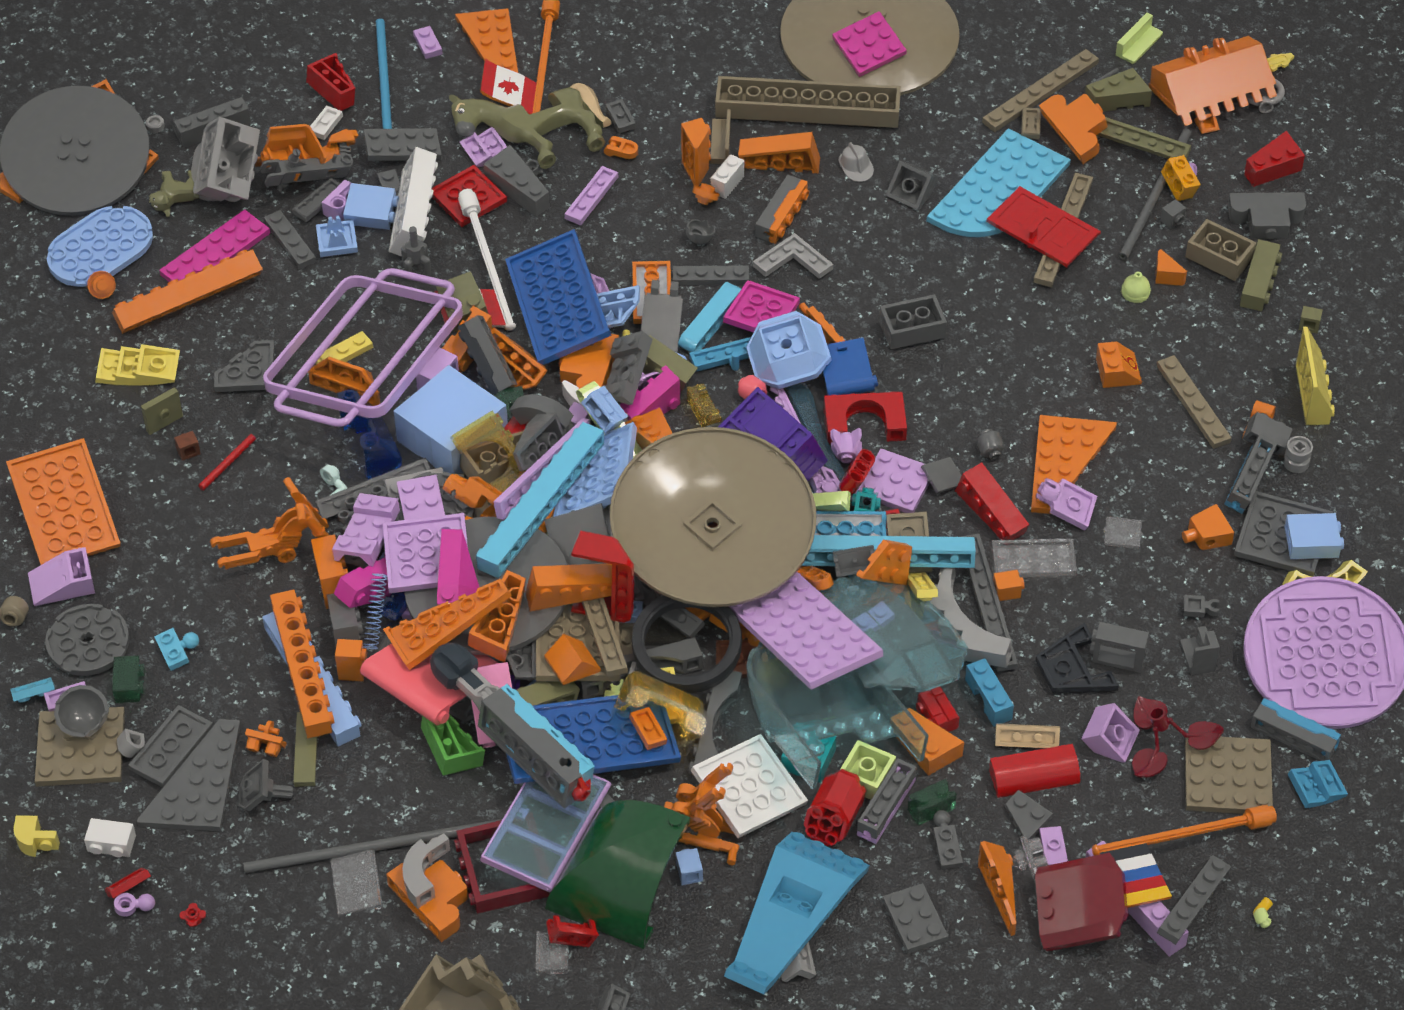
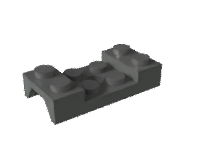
M643 331L615 338L610 355L615 360L605 388L616 401L628 405L633 404L653 340Z

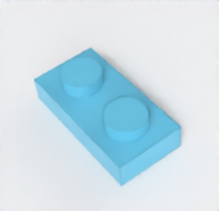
M50 677L10 690L14 701L25 702L30 700L31 696H44V693L55 690Z

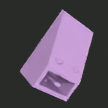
M85 547L65 551L28 572L34 606L95 593Z

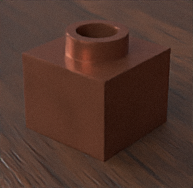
M193 431L174 437L176 449L182 461L201 454L198 440Z

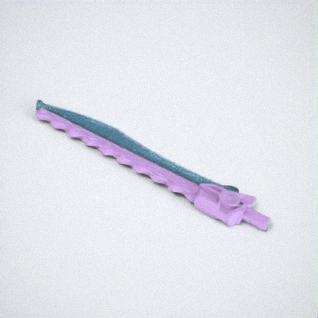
M805 382L785 387L803 426L814 435L828 459L809 480L813 492L841 491L839 483L845 472L824 435L811 391ZM770 387V391L778 395L775 397V402L800 423L784 389Z

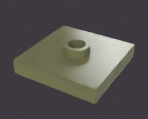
M175 387L141 405L145 428L149 435L183 417L179 393Z

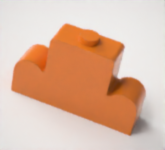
M1087 94L1081 95L1068 105L1062 95H1053L1039 105L1043 117L1082 164L1099 153L1100 147L1096 135L1105 130L1108 125L1101 106L1098 103L1094 104Z
M611 334L612 336L561 357L559 361L560 382L562 383L566 380L579 389L592 381H595L600 387L607 385L612 364L615 360L610 355L615 338H619V335Z
M443 860L437 861L425 870L424 875L434 885L435 898L418 909L410 901L405 891L403 863L386 874L388 886L441 942L459 930L460 917L457 907L468 900L467 886L463 882L461 875L457 871L453 872Z

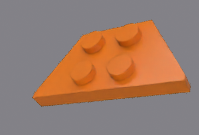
M883 539L876 551L867 559L870 564L864 571L859 569L856 575L867 580L907 585L912 546L907 543Z

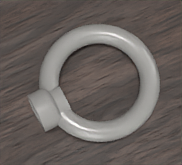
M1275 79L1276 84L1274 85L1278 91L1276 97L1269 98L1268 96H1263L1261 102L1255 103L1249 93L1245 94L1248 102L1258 106L1259 111L1262 113L1271 112L1274 107L1273 105L1280 102L1284 97V86L1277 79Z

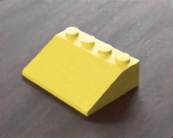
M1303 327L1296 360V370L1306 425L1330 424L1331 416H1334L1335 410L1334 405L1330 403L1332 392L1331 389L1328 390L1329 375L1325 374L1326 360H1323L1322 352L1308 327Z

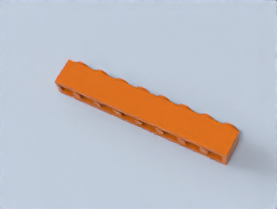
M246 249L236 254V257L231 259L226 257L215 266L212 264L202 268L203 271L195 273L194 271L188 273L182 280L174 279L167 283L168 286L163 288L160 286L155 287L147 295L139 294L133 297V301L128 303L123 301L116 304L112 314L122 334L260 275L263 269L253 249L248 252Z

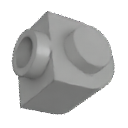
M124 729L117 738L120 753L128 758L135 757L145 745L144 734Z

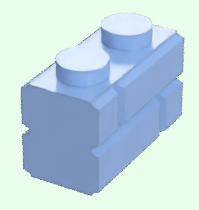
M605 386L592 391L581 402L599 427L604 430L605 434L618 428L628 418L627 414Z

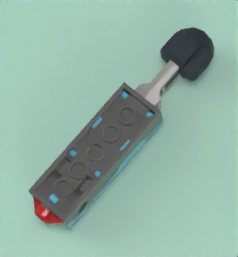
M457 643L443 644L434 651L430 665L435 678L447 689H461L475 703L480 711L478 727L565 809L575 801H584L590 795L595 767L592 761L582 755L574 744H571L559 730H556L549 724V721L544 716H541L532 704L527 703L517 690L512 689L508 684L501 688L490 684L477 671L478 659Z

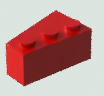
M334 53L307 65L306 83L336 109L342 111L354 105L355 87L348 74L343 70L342 63L338 61L337 54Z
M1285 131L1247 159L1244 175L1251 185L1255 187L1302 171L1305 155L1289 133Z

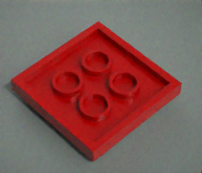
M475 165L431 188L433 190L432 198L461 227L471 222L470 217L463 215L458 201L459 193L462 190L471 189L476 193L481 208L477 215L478 218L507 202V196Z

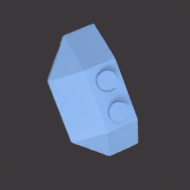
M639 285L598 293L609 328L623 325L640 302Z

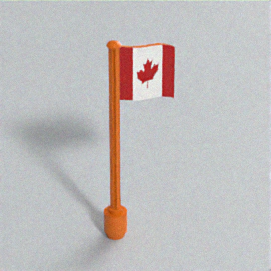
M543 0L541 17L545 20L537 82L517 72L500 67L485 58L480 93L508 106L520 104L529 115L540 111L552 22L559 17V0Z

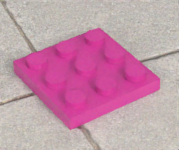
M880 11L832 34L833 40L859 77L907 54L906 48Z
M747 280L725 313L723 322L754 333L759 322L794 312L800 303V298Z

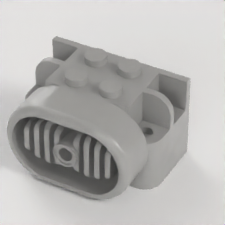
M218 117L206 125L202 142L195 149L191 167L192 179L194 181L193 192L198 194L200 199L206 201L228 200L231 202H236L240 199L248 200L251 182L255 175L253 168L258 157L256 151L260 130L222 117Z

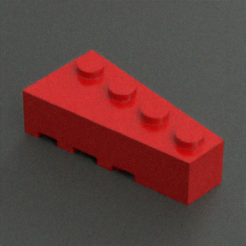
M982 462L962 474L955 492L996 533L999 539L1008 544L1025 534L1029 523Z

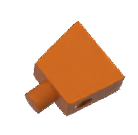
M1217 504L1192 516L1189 521L1188 530L1182 532V538L1185 543L1195 541L1201 550L1232 545L1234 537L1233 529Z

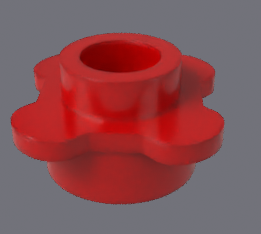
M196 903L189 904V908L180 912V919L185 920L186 924L190 927L199 925L202 919L206 917V912L200 910Z

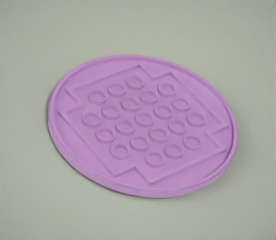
M1323 576L1297 579L1269 593L1258 604L1249 619L1243 644L1244 660L1248 674L1263 698L1293 710L1303 717L1312 719L1322 726L1331 729H1341L1370 722L1386 712L1397 701L1404 690V625L1387 602L1371 590L1357 583Z

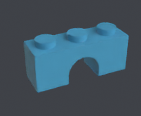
M984 658L966 665L965 680L974 695L981 694L984 701V712L993 727L996 724L1012 720L1014 705L987 660Z

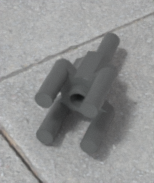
M412 226L409 228L410 239L401 248L404 270L412 272V266L421 263L423 264L424 275L432 277L427 244L418 239L417 228Z

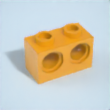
M1184 155L1169 158L1161 170L1177 201L1193 198L1201 185Z

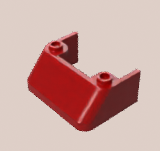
M580 531L571 556L612 564L611 596L604 597V601L611 620L618 622L630 621L634 610L633 562L616 538ZM582 602L573 603L571 612L586 615Z

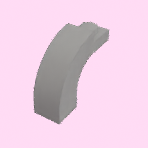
M444 833L439 837L432 838L428 844H425L420 839L410 848L404 859L403 879L405 891L417 909L435 898L434 885L424 875V872L432 862L450 851L449 838Z

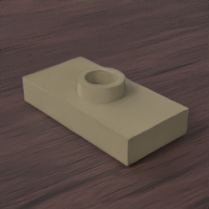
M1023 107L1021 136L1029 139L1040 138L1041 111L1039 108Z

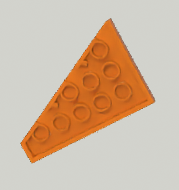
M1040 415L1031 512L1051 514L1050 506L1036 498L1040 484L1045 482L1046 478L1057 483L1063 478L1075 484L1079 475L1085 471L1088 463L1099 453L1112 432L1116 431L1117 422Z

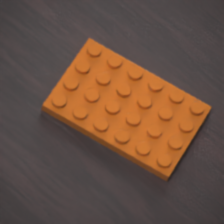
M84 438L6 461L40 565L69 550L85 547L87 556H91L121 546Z

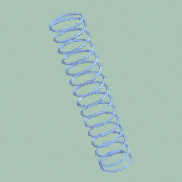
M372 574L374 576L387 577L384 574ZM371 579V580L379 581V580H386V579ZM371 584V586H377V587H380V588H383L384 590H386L384 587H381V586H383V585H372V584ZM370 590V591L379 592V591H384V590ZM369 595L371 597L380 598L379 596ZM369 601V602L378 603V602H382V601ZM368 606V607L376 608V607H382V606ZM367 617V618L376 619V618H381V617ZM366 622V623L374 624V623H381V622ZM366 627V629H372V630L378 629V628H367V627ZM365 633V634L374 635V634H379V633ZM364 644L370 646H363V648L378 649V647L374 646L377 644Z

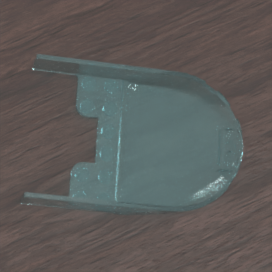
M759 642V645L750 651L747 660V678L753 706L761 727L769 742H775L811 789L817 788L821 761L817 756L822 755L825 751V746L820 741L821 739L853 731L867 743L898 737L919 762L924 760L929 735L869 663L814 689H810L763 643Z

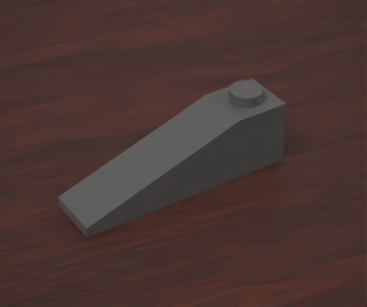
M557 413L536 414L527 423L513 452L519 471L529 469L564 436Z

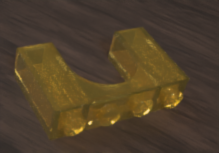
M492 410L453 434L450 439L460 454L486 441L495 442L502 446L508 456L507 470L502 476L489 484L504 492L528 469L519 471L513 455L516 448L512 442L514 437L509 430L505 431L502 426L504 422L498 413L495 414Z

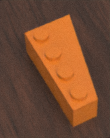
M660 407L643 415L634 416L631 420L625 422L626 425L632 422L636 425V441L642 450L651 443L672 434Z
M509 570L506 571L501 580L512 596L475 622L468 636L469 647L502 662H506L526 578Z

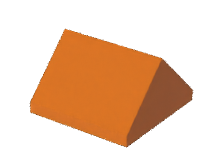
M565 634L545 654L546 661L562 685L601 672V668L584 643Z

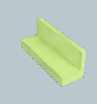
M1146 13L1117 42L1116 56L1131 64H1135L1163 35V31L1152 26L1153 15Z
M849 491L813 493L816 511H850L851 493Z

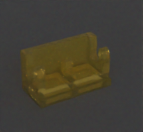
M705 384L687 387V401L701 427L722 421V417L719 415L720 412L715 408L708 395V391L702 390L698 392L706 388Z

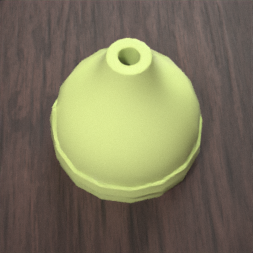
M1135 272V274L1125 279L1121 291L1127 301L1141 303L1148 299L1151 288L1148 279L1141 272Z

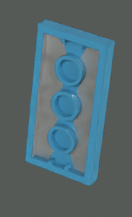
M816 511L815 535L886 536V511Z

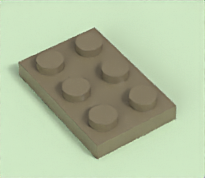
M927 512L886 514L888 536L929 537ZM932 567L909 568V573H932Z

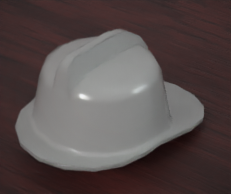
M850 142L848 147L839 156V163L849 179L856 182L867 181L873 176V165L867 156L866 150L862 146L853 145Z

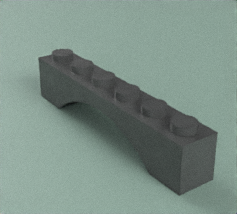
M695 638L646 650L649 658L659 668L674 667V671L681 674L703 669V655ZM633 653L623 655L628 673L620 674V680L629 675L632 662H636ZM617 681L576 682L583 699L603 695L605 690L610 688V684H615Z
M733 671L723 682L713 687L711 693L707 694L706 705H708V708L703 710L702 722L704 724L703 727H699L697 739L700 741L699 745L695 744L693 757H695V761H691L689 766V774H692V783L700 784L691 772L692 767L719 754L713 742V731L721 715L738 701L742 686V672Z

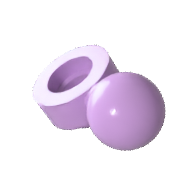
M122 893L114 900L115 912L120 916H130L135 912L136 908L150 911L155 905V899L150 894H143L138 899H135L129 893Z

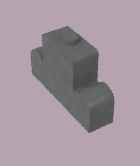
M1229 193L1228 215L1230 221L1235 224H1243L1248 221L1250 237L1252 239L1288 238L1290 223L1298 224L1304 219L1306 209L1305 193Z

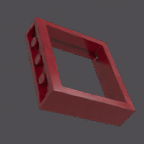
M532 813L527 815L524 822L514 819L512 825L539 836ZM502 820L456 831L457 839L454 840L456 853H461V857L458 858L460 868L466 871V875L463 876L464 883L471 890L468 897L471 905H475L477 914L546 898L551 893L532 884L480 895L467 844L492 838ZM529 843L539 877L548 880L550 874L543 849Z

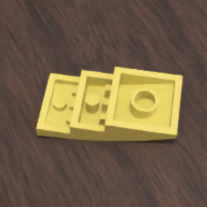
M141 344L140 349L121 346L120 351L101 348L95 383L112 385H158L175 382L180 350Z

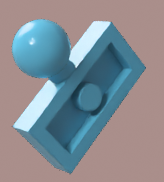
M174 628L154 636L170 671L189 663L183 648L192 649L199 644V637L193 632L186 633L183 640L179 641Z

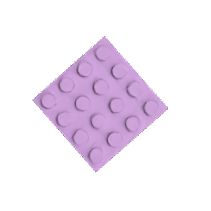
M464 513L383 523L389 593L438 587L441 530L462 529L468 547Z

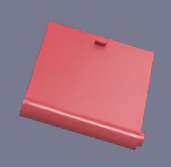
M393 644L367 658L360 669V673L435 725L444 724L449 719L450 707L467 696L461 689H447L435 678L430 665L432 654L409 670ZM473 655L478 659V667L499 664L488 655Z

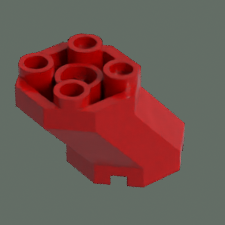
M840 769L836 773H831L824 778L811 806L807 809L804 820L805 832L813 841H820L826 846H832L846 837L859 809L863 805L866 789L864 786H861L860 778L857 774Z

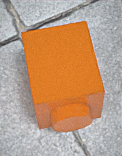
M1018 570L993 573V581L999 601L1021 598V592L1025 585L1023 577H1019Z

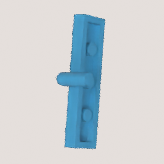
M751 337L690 352L689 358L691 363L698 368L697 371L730 363L734 371H737L739 369V360L749 358L746 347Z

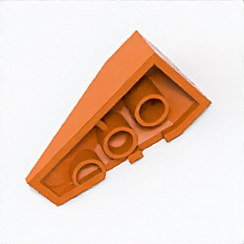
M983 841L980 842L978 867L1010 935L1013 936L1016 931L1012 875L1013 860L1011 855L1006 853L1003 846Z

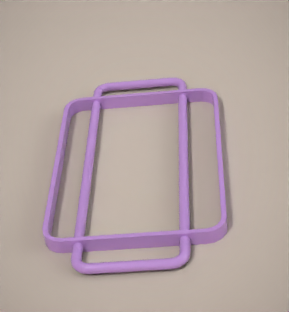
M394 268L383 270L375 279L359 275L344 278L263 375L265 389L269 393L278 395L274 401V408L283 414L335 427L348 425L356 415L367 418H377L385 415L463 316L462 304L458 299L451 297L455 291L454 285L447 280ZM388 276H396L443 287L447 290L441 295L383 280ZM352 287L367 288L287 386L271 382L348 289ZM375 290L435 304L357 403L295 388ZM442 307L455 309V312L387 398L377 406H366L365 404ZM286 398H291L347 412L348 414L344 418L336 419L284 406L282 403Z

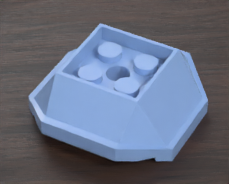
M797 311L759 322L746 347L754 375L766 385L777 389L817 378L826 365L832 361L821 325Z

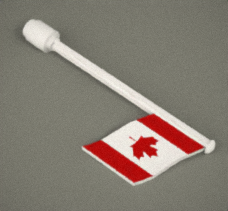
M464 189L459 193L458 201L463 215L471 219L494 288L479 289L487 307L488 314L491 315L492 327H502L507 331H512L516 328V324L513 323L477 216L481 208L476 193L471 189ZM442 307L441 313L444 323H446L449 318L445 308Z

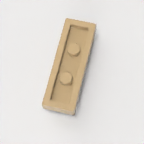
M996 724L995 746L1031 748L1059 746L1060 726Z

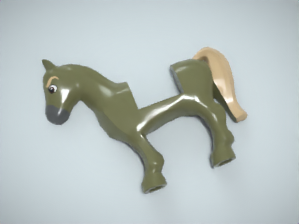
M581 83L551 92L548 95V100L553 107L530 115L520 104L504 107L484 99L472 98L461 100L455 95H449V99L453 103L452 115L456 132L459 135L466 137L473 135L477 125L484 122L493 127L507 141L515 143L526 142L534 146L539 152L537 161L543 169L550 168L555 164L556 157L552 152V142L543 138L542 135L561 126L578 123L587 133L586 145L589 150L596 152L605 144L602 128L611 125V120L602 114L594 91L589 86Z

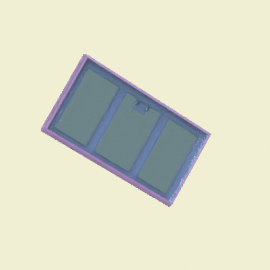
M593 774L590 795L584 801H575L565 809L536 781L524 783L481 855L480 861L547 892H551L607 794L611 783Z

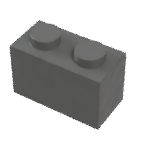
M1257 412L1249 419L1243 439L1254 443L1260 434L1277 443L1273 453L1279 455L1286 449L1292 428L1286 426L1283 422L1270 418L1264 413Z

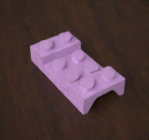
M359 493L353 506L354 514L344 534L338 536L332 548L335 561H339L344 554L359 556L369 566H374L384 545L383 523L395 521L400 511L398 498Z

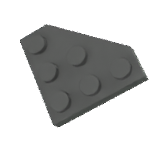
M274 340L252 342L246 351L238 353L229 360L227 366L215 371V392L266 390L263 375L274 362Z

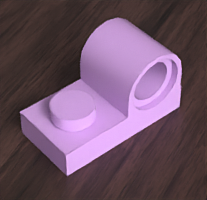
M344 180L322 201L323 215L332 217L333 220L336 219V216H339L341 221L344 220L343 213L351 182Z

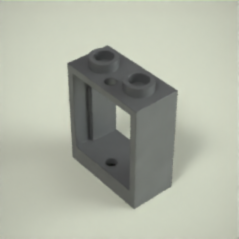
M1099 622L1098 630H1093L1090 653L1093 654L1092 662L1141 673L1149 632ZM1101 642L1129 649L1136 650V653L1101 645Z

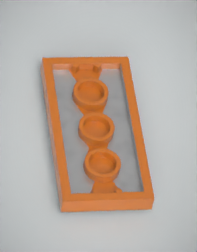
M670 261L632 262L633 286H640V302L633 310V324H642L644 297L647 293H651L652 280H660L659 294L670 295Z

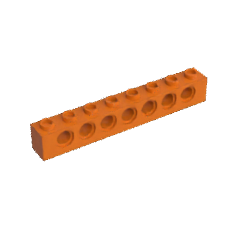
M295 590L270 595L272 609L307 739L332 733L331 724L335 723L332 711L328 712L327 707H330L328 695H323L322 692L325 690L323 678L318 677L321 671L319 662H314L313 659L316 657L314 645L310 646L309 641H312L310 630L305 629L304 626L307 625L305 612H300V609H303L301 597H296Z

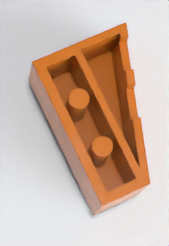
M472 306L470 309L472 313L466 321L477 315L483 316L491 331V315ZM462 320L459 325L464 324L466 321ZM458 333L455 336L451 335L442 347V349L458 357L460 373L466 371L474 361L467 352L469 348L466 342L460 339Z
M335 534L311 539L326 609H329L327 595L334 594L340 577L348 573L347 568L343 569V567H346L344 556L339 561L334 560L332 548L336 542Z
M908 708L892 717L891 732L928 776L963 756L964 742L913 709Z

